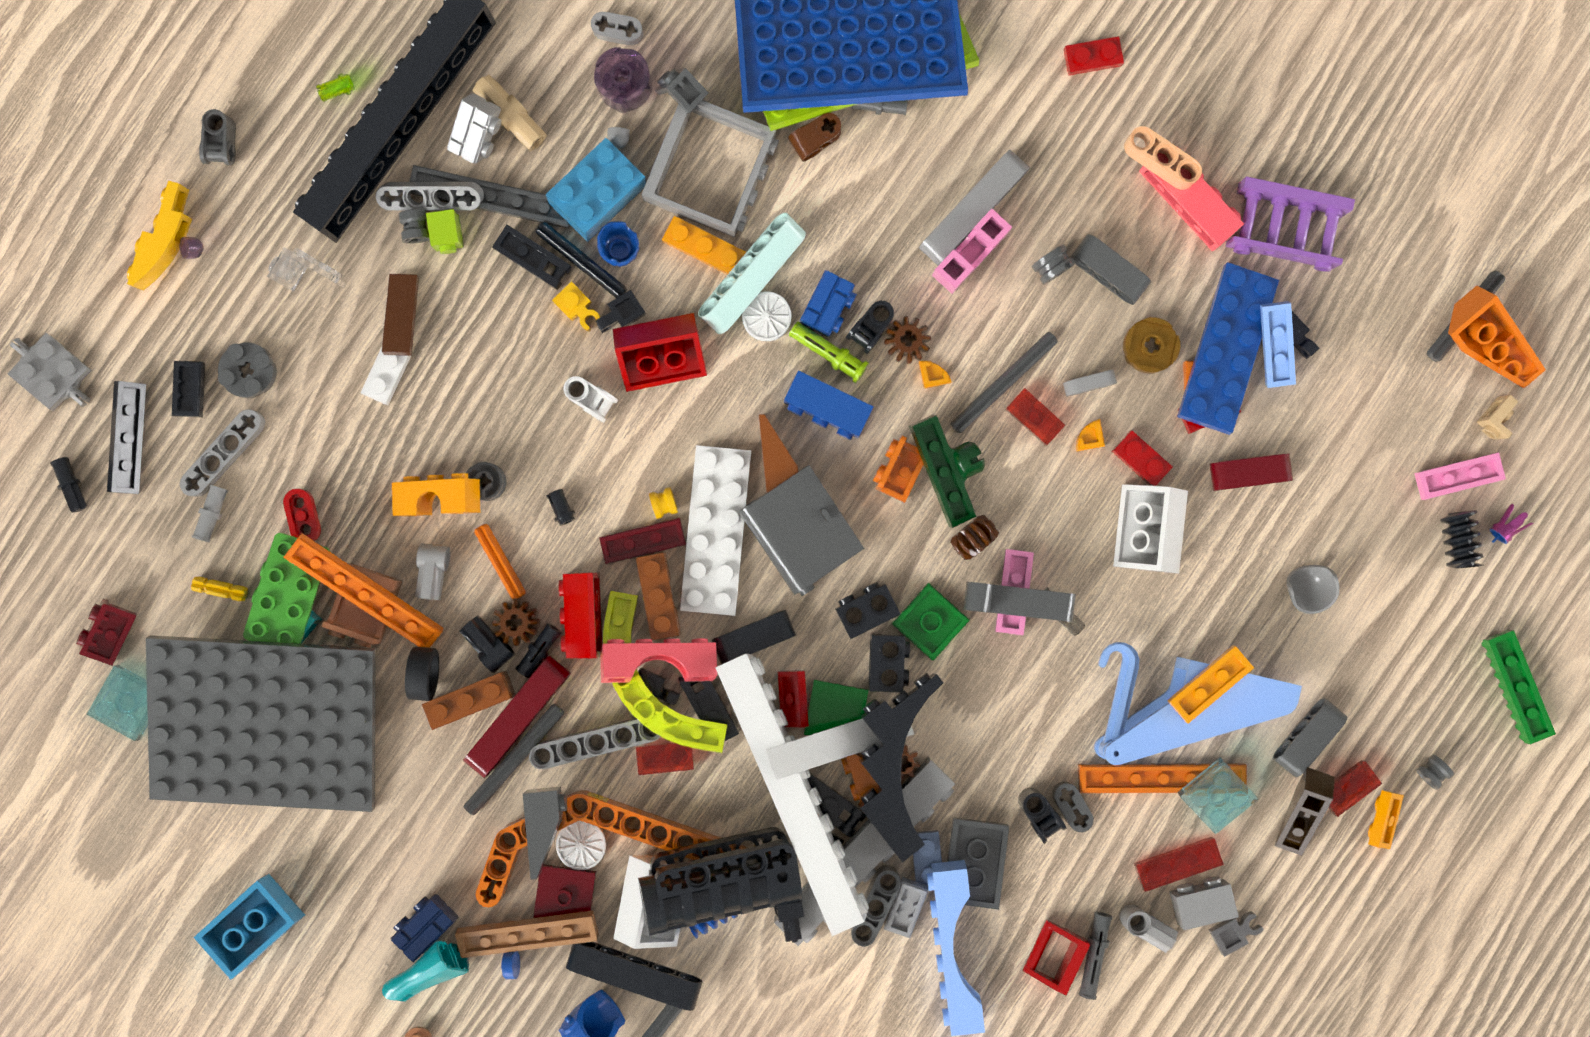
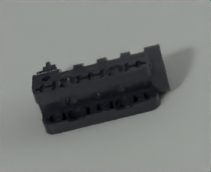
M769 827L656 853L650 861L651 875L638 878L649 936L774 907L779 923L782 922L785 941L795 943L798 942V939H802L799 918L804 917L801 901L802 887L797 856L794 848L780 828ZM774 835H776L777 838L780 839V840L771 842V841H772V836H774ZM758 838H761V840H762V842H763L764 844H760V845H759V842H758L757 839H758ZM744 841H752L754 843V847L739 849ZM731 844H733V849H734L733 851L731 850V848H730V846H729V845H731ZM721 848L724 853L716 854V849ZM706 850V857L703 856L702 851ZM695 853L699 856L697 860L683 862L687 854ZM674 857H678L679 863H675ZM665 860L666 864H668L661 868H656L660 866V861Z

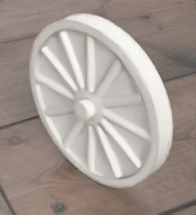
M760 292L742 313V321L746 331L753 338L760 341L779 339L787 332L791 324L792 315L789 304L782 296L774 292Z
M580 820L561 829L556 840V851L560 860L566 866L575 870H587L597 865L603 858L607 846L605 834L600 827Z

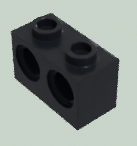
M875 582L863 588L865 594L854 598L853 594L838 601L840 606L835 608L850 639L901 615L886 584L879 586L878 582ZM883 595L885 597L886 606L883 610L876 611L872 608L871 600L874 596ZM852 607L859 608L862 613V617L857 623H850L846 618L847 611Z
M870 634L869 691L901 693L904 686L909 685V669H904V659L910 657V642L905 641L904 635ZM890 641L895 642L897 653L892 657H886L882 652L883 645ZM889 669L894 670L897 676L895 682L890 685L884 684L881 680L882 673Z

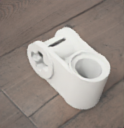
M579 376L569 378L564 384L565 396L603 423L606 420L605 415L612 404L618 402L617 398ZM575 383H582L584 385V393L579 397H573L570 393V388Z

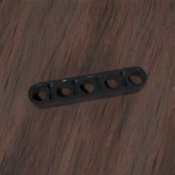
M595 942L572 944L566 968L574 973L688 1011L695 1010L703 983L696 976Z

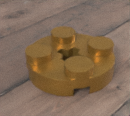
M1149 317L1135 323L1127 331L1123 341L1126 362L1132 365L1134 369L1147 374H1154L1167 369L1178 358L1181 345L1179 336L1172 329L1173 326L1166 320L1156 317ZM1150 338L1155 339L1154 344L1158 345V350H1153L1152 353L1148 352V348L1145 347V342H1149Z

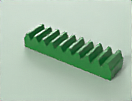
M1506 630L1484 639L1481 644L1487 649L1486 656L1491 659L1490 666L1495 669L1494 676L1500 681L1498 686L1504 691L1502 696L1508 701L1506 706L1512 711L1510 716L1517 723L1515 728L1521 733L1519 738L1524 743L1531 745L1556 735L1514 630Z

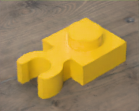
M572 281L552 299L571 321L579 317L581 326L588 332L591 331V328L586 324L587 318L595 317L596 320L600 318L596 311L587 309L592 302Z

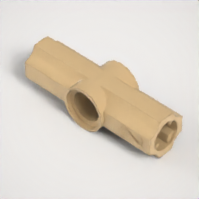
M490 74L476 82L472 91L486 99L487 102L501 107L498 117L502 120L501 125L508 132L511 131L526 149L531 152L544 142L547 137L546 133L528 115V111L512 94L509 95Z

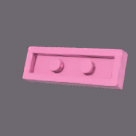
M1499 453L1414 473L1421 500L1506 479Z
M1005 549L1001 585L1029 589L1034 553ZM997 613L995 632L1024 635L1026 617Z

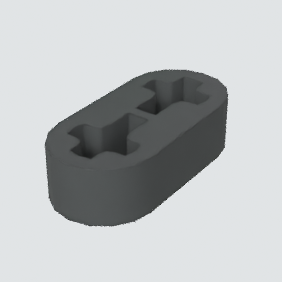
M1069 782L1058 783L1053 789L1052 796L1066 822L1076 832L1083 833L1088 831L1093 825L1094 818L1080 792ZM1063 788L1073 792L1069 795L1073 802L1070 806L1066 800L1059 799L1062 796L1061 790ZM1074 809H1077L1082 815L1086 814L1087 817L1084 818V825L1081 826L1079 823H1073L1076 820L1073 812Z

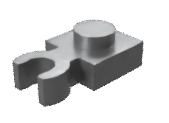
M1252 911L1245 913L1241 917L1240 922H1237L1234 918L1225 920L1208 929L1224 957L1249 944L1245 936L1249 934L1259 935L1264 930L1259 924L1252 928L1249 927V922L1257 917Z

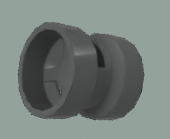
M406 210L398 214L399 222L404 226L401 232L403 243L413 244L430 240L429 231L425 226L427 222V212L425 210Z

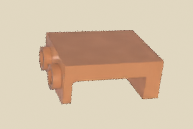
M347 563L395 596H398L402 580L353 563ZM337 593L327 621H323L321 627L329 629V635L343 639L347 635L355 638L354 643L370 648L371 644L375 645L382 642L387 626Z

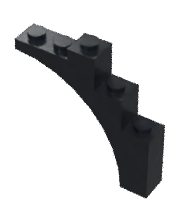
M925 673L914 682L916 685L914 689L909 693L904 690L892 699L894 704L891 707L884 699L879 702L877 699H874L863 708L865 713L861 715V718L881 743L878 746L873 743L861 753L863 758L859 761L878 784L879 788L876 791L874 788H871L860 797L862 802L858 806L902 863L925 845L913 827L904 803L901 786V759L906 737L915 716L927 699L943 684V681L935 673L930 676L928 673Z

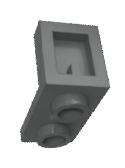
M674 68L671 72L669 70L665 72L657 81L660 86L655 90L658 95L668 93L686 113H690L709 93L686 68L679 70Z

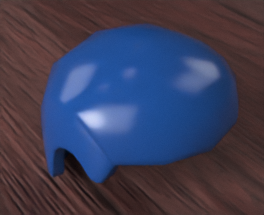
M613 221L604 225L597 236V248L600 256L613 266H627L636 259L640 249L637 233L633 232L622 221Z

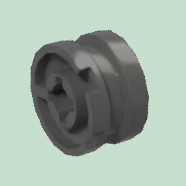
M1064 244L1052 250L1031 266L1035 272H1039L1041 275L1040 280L1043 285L1075 265L1076 261L1073 257L1068 256V249Z
M478 462L466 472L469 479H480V500L493 501L499 498L506 489V475L495 464ZM487 476L492 482L484 487L481 484V479Z

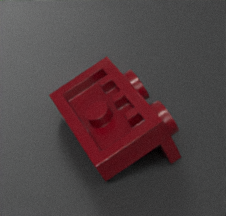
M104 598L100 605L95 603L88 616V619L92 620L88 630H81L76 644L80 645L79 654L113 666L137 614L110 604L109 600Z

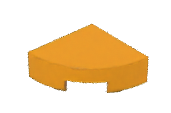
M931 361L918 362L924 389L952 383L949 374L939 365Z
M1100 419L1089 423L1081 430L1076 441V452L1105 447Z

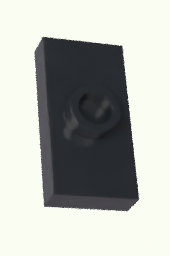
M174 361L171 416L203 418L204 362Z

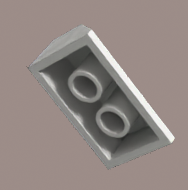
M1122 484L1114 567L1179 574L1187 490L1173 487Z
M629 855L613 939L634 949L677 947L680 928L652 936L648 934L638 878L651 875L650 861L653 857L651 855ZM665 860L660 861V866L656 868H661L668 864H666Z

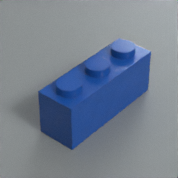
M799 370L784 399V403L788 405V411L798 416H802L803 413L812 416L813 423L823 428H827L830 425L838 429V435L848 440H852L853 437L859 438L874 407Z

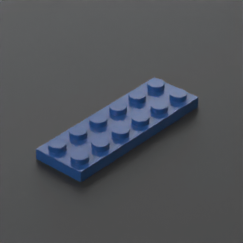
M1229 262L1223 266L1178 411V418L1228 435L1233 433L1262 339L1260 305L1273 303L1279 283L1278 279Z

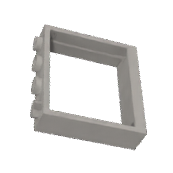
M703 100L690 113H686L678 104L641 194L643 200L736 237L738 230L742 232L748 219V216H745L748 205L753 207L756 201L758 191L755 188L758 180L763 181L768 171L769 165L765 164L769 154L773 156L777 149L779 140L775 139L776 130L770 131V128L766 125ZM692 112L764 141L730 224L658 195Z

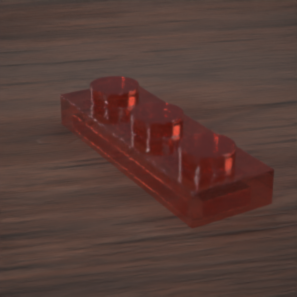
M1213 837L1134 863L1142 889L1145 892L1224 865L1216 840Z

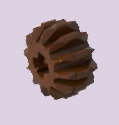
M905 316L903 318V326L899 321L894 320L892 324L895 330L887 328L885 332L892 338L885 339L884 345H893L887 353L889 356L895 352L899 353L896 357V362L898 363L902 360L903 356H906L907 364H911L912 355L920 361L923 358L920 351L928 352L930 349L924 343L931 341V336L922 335L928 327L924 325L918 329V318H915L912 325H909V318ZM905 334L911 335L910 339L914 338L910 347L905 346L906 342L901 343Z
M980 515L955 534L950 543L958 555H961L964 560H969L989 546L998 537L999 531L991 519L989 520L985 515Z
M513 599L512 607L508 602L502 603V608L505 612L495 610L494 614L501 619L492 621V625H500L501 627L500 630L495 632L497 637L504 633L506 634L503 643L508 644L513 637L514 646H520L521 638L525 643L531 641L528 633L532 635L538 634L539 631L532 627V624H540L541 620L532 619L531 616L536 614L538 610L533 608L527 611L530 604L529 601H524L520 606L519 599ZM516 615H518L517 619H522V625L517 626V630L514 629L515 625L511 626V620L515 619Z

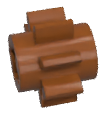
M906 744L904 745L902 756H906L910 763L904 764L903 768H901V780L903 774H909L913 778V768L921 766L913 760L918 755L917 751L907 752L908 746Z

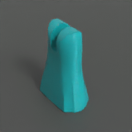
M437 940L410 968L385 982L382 994L388 1000L406 1002L432 986L468 973V958H461L458 944H447L444 941Z

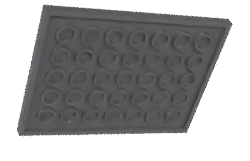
M150 635L146 638L150 800L372 812L375 809L376 648Z

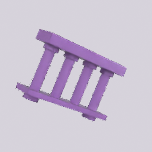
M1247 176L1238 183L1236 194L1244 195L1246 199L1242 220L1244 225L1241 227L1239 237L1233 236L1226 242V247L1233 248V252L1237 254L1248 255L1252 252L1314 265L1315 270L1329 272L1331 269L1342 265V258L1332 257L1331 255L1338 220L1353 210L1355 199ZM1261 199L1271 201V204L1274 205L1266 242L1250 239L1257 203ZM1288 205L1297 206L1300 211L1293 248L1277 245L1284 209ZM1315 210L1325 212V216H1327L1320 254L1304 251L1311 214Z

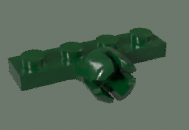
M931 415L909 425L948 526L954 528L977 517L965 488V481L967 478L982 472L985 468L984 458L980 460L977 458V456L982 454L976 443L965 442L955 448H950L937 415Z

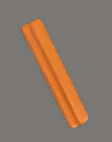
M483 524L476 528L474 533L511 599H519L524 596L526 591L489 525Z

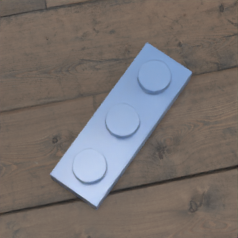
M1284 301L1260 305L1265 385L1267 388L1295 385L1291 303Z

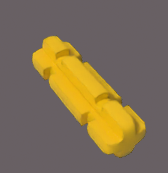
M200 576L194 577L191 584L192 591L203 592L222 598H231V600L245 601L248 594V588L245 586L233 585L213 579L208 580V578Z

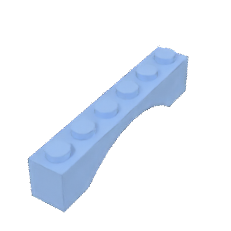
M965 860L931 863L932 873L927 874L929 891L934 890L935 900L930 901L932 918H937L938 927L933 928L935 945H940L941 954L936 955L938 972H943L944 981L939 982L941 999L947 1000V1008L942 1009L944 1026H950L951 1036L985 1033L980 994L969 985L960 972L953 953V937L956 922L963 906L970 897Z

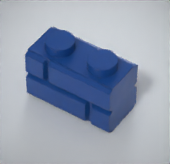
M825 270L800 319V323L826 337H830L832 331L838 333L844 321V318L840 317L844 308L850 309L857 294L853 292L855 285Z

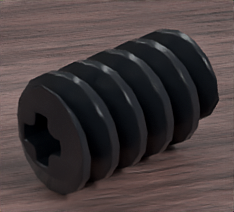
M1477 510L1448 513V516L1440 519L1441 523L1450 525V527L1442 530V534L1451 535V538L1443 541L1444 545L1452 546L1453 548L1445 552V556L1454 557V560L1446 563L1447 567L1459 569L1484 566V564L1475 563V561L1483 558L1482 553L1474 552L1482 544L1481 542L1472 541L1473 538L1480 536V531L1471 530L1479 522L1478 520L1469 519L1470 516L1477 513Z

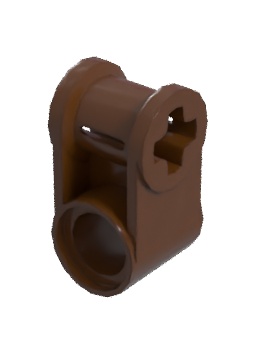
M825 113L809 124L798 128L788 136L802 162L813 158L824 148L839 139L841 135V121L837 115ZM828 124L830 127L834 125V132L824 131V125Z

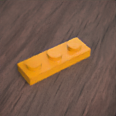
M676 216L672 218L662 238L663 243L727 275L746 253V251Z
M1232 645L1167 701L1185 723L1189 724L1253 670L1254 667L1240 650Z

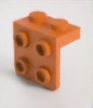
M902 435L899 440L893 439L885 454L889 460L886 466L883 464L879 466L873 481L877 483L876 490L905 503L924 463L918 448L906 442L907 437Z

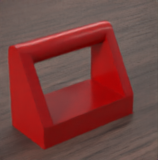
M1046 920L1022 971L1055 991L1067 995L1090 947V943L1086 938ZM1053 931L1071 941L1054 978L1035 970Z

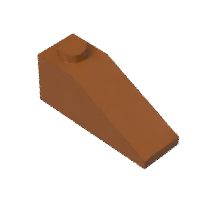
M760 414L759 423L766 491L768 493L796 474L798 466L765 414Z

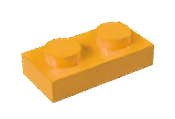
M1381 791V795L1377 797L1375 802L1376 814L1374 822L1371 823L1368 830L1369 845L1391 849L1404 795Z

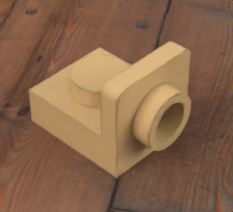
M1511 395L1497 397L1478 419L1477 423L1483 427V433L1494 440L1507 439L1513 434L1501 423L1506 422L1513 415L1514 411L1512 409L1518 403Z

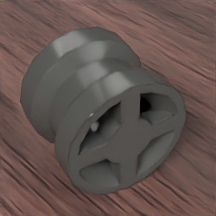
M1434 754L1428 758V763L1425 766H1420L1416 769L1419 776L1435 790L1442 787V782L1445 779H1450L1454 775L1452 769Z

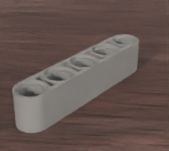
M1008 150L923 241L919 249L939 266L953 249L955 250L965 240L979 221L991 209H994L1024 177L1030 167L1013 151Z
M636 718L543 741L532 748L529 760L535 768L547 769L653 742L661 736L648 734L645 726ZM625 727L631 731L632 738L630 741H622L619 738L618 730ZM598 734L604 738L605 745L603 748H596L592 745V735ZM571 741L576 744L578 749L576 755H569L565 752V742ZM544 748L549 751L550 760L548 762H543L538 758V749Z

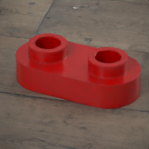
M304 489L288 491L284 496L283 506L291 536L298 538L301 533L306 535L303 528L308 524L311 527V532L306 536L313 541L317 540L321 533V526L312 494ZM299 498L304 500V505L301 508L297 506Z

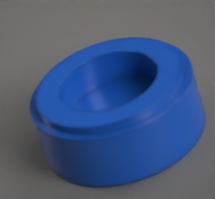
M518 951L507 952L502 956L501 969L502 975L506 980L517 979L519 976L520 956Z

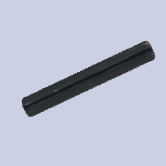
M542 222L537 227L535 232L539 237L615 298L626 293V286L549 224Z

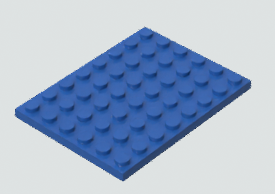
M735 0L743 113L967 96L968 94L957 0Z

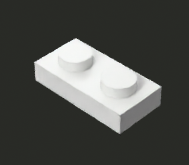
M381 347L361 390V394L389 405L411 356L384 355Z

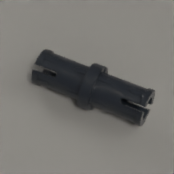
M547 623L535 642H530L528 645L529 650L515 667L516 671L530 678L541 660L548 657L549 649L562 632L554 625Z

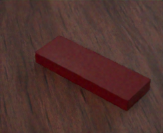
M680 518L599 537L605 564L686 545Z

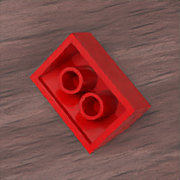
M694 313L613 329L614 349L626 392L707 376Z
M600 572L563 574V580H559L558 584L559 596H564V607L560 608V623L565 624V635H561V651L566 652V658L600 657V649L603 645Z

